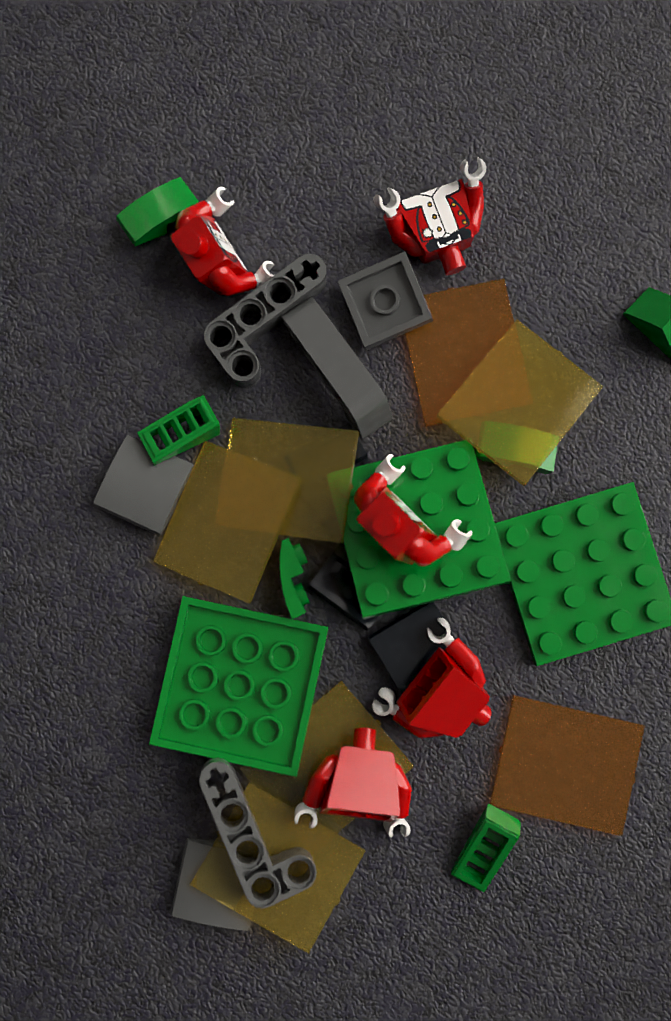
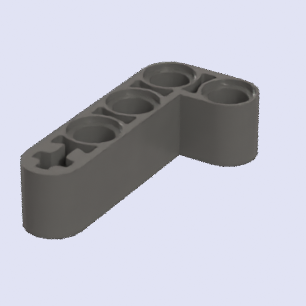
M305 254L299 257L206 326L204 331L206 345L231 381L238 387L250 388L259 382L262 375L259 360L249 345L282 322V315L308 298L316 297L325 289L327 283L326 265L319 256ZM308 271L310 274L317 273V279L313 280L309 276L304 278V272ZM300 284V292H297L296 287ZM279 290H285L291 294L290 299L285 303L274 302L271 299L272 295ZM250 311H255L262 315L260 321L254 325L244 324L242 319ZM226 332L232 336L230 343L224 347H217L213 344L214 338L219 333ZM242 361L251 362L254 365L253 371L247 376L236 375L235 367L238 363Z
M313 297L308 298L281 316L288 332L339 401L349 423L362 440L393 420L388 400L382 389Z
M218 757L206 761L201 769L200 786L250 904L258 908H267L312 886L316 880L317 871L309 851L302 847H293L271 857L232 764ZM217 768L219 773H227L224 776V787L227 793L221 797L217 782L208 781L211 777V770ZM237 804L242 808L243 815L237 821H227L221 814L225 806ZM246 840L253 841L257 844L258 850L251 857H242L236 851L241 842ZM301 860L308 864L307 871L298 877L290 875L288 873L290 864ZM260 877H266L273 882V885L267 892L258 893L252 888L253 882Z

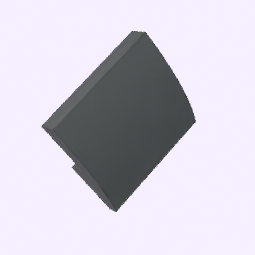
M127 435L103 479L93 505L161 536L177 507V500L193 472L194 464L174 456L154 466L141 441Z
M187 838L170 911L171 916L215 927L250 931L255 906L250 904L246 898L223 842ZM236 849L242 857H251L257 851ZM261 877L252 884V888L256 892H258Z

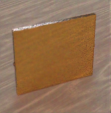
M505 279L459 288L450 287L445 291L423 295L434 321L405 333L425 427L472 417L481 418L483 415L532 405Z
M513 695L503 744L499 748L500 758L490 804L498 808L622 836L632 786L636 781L634 776L645 725Z

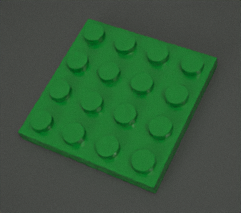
M471 439L394 457L390 460L391 465L396 469H400L404 465L405 471L387 487L437 536L443 535L452 521L457 519L462 521L457 528L460 532L468 533L472 531V535L461 550L451 549L449 553L428 566H418L415 563L410 565L395 559L356 520L361 512L354 502L355 492L375 473L376 467L382 461L327 475L363 619L511 582Z
M634 482L495 523L511 579L509 585L535 666L671 626V597Z
M182 596L149 745L208 758H223L231 763L297 777L329 627Z

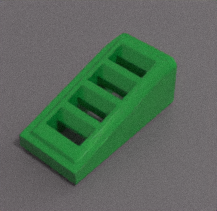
M202 395L137 432V435L155 466L220 435V424L205 396ZM198 415L201 416L205 423L201 427H199L194 418ZM185 421L192 431L187 435L181 426V423ZM170 428H173L179 439L174 443L166 431ZM159 434L165 445V448L159 450L153 439V436Z
M488 804L453 866L451 875L485 892L519 839L521 822L508 813ZM485 836L491 839L492 841L498 843L499 846L497 847L491 844L490 842L484 840L483 837ZM477 849L478 851L490 856L492 859L489 860L481 856L480 854L476 853L475 850ZM468 861L485 870L484 874L466 865Z

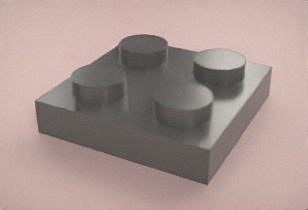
M405 251L338 281L366 350L434 321Z

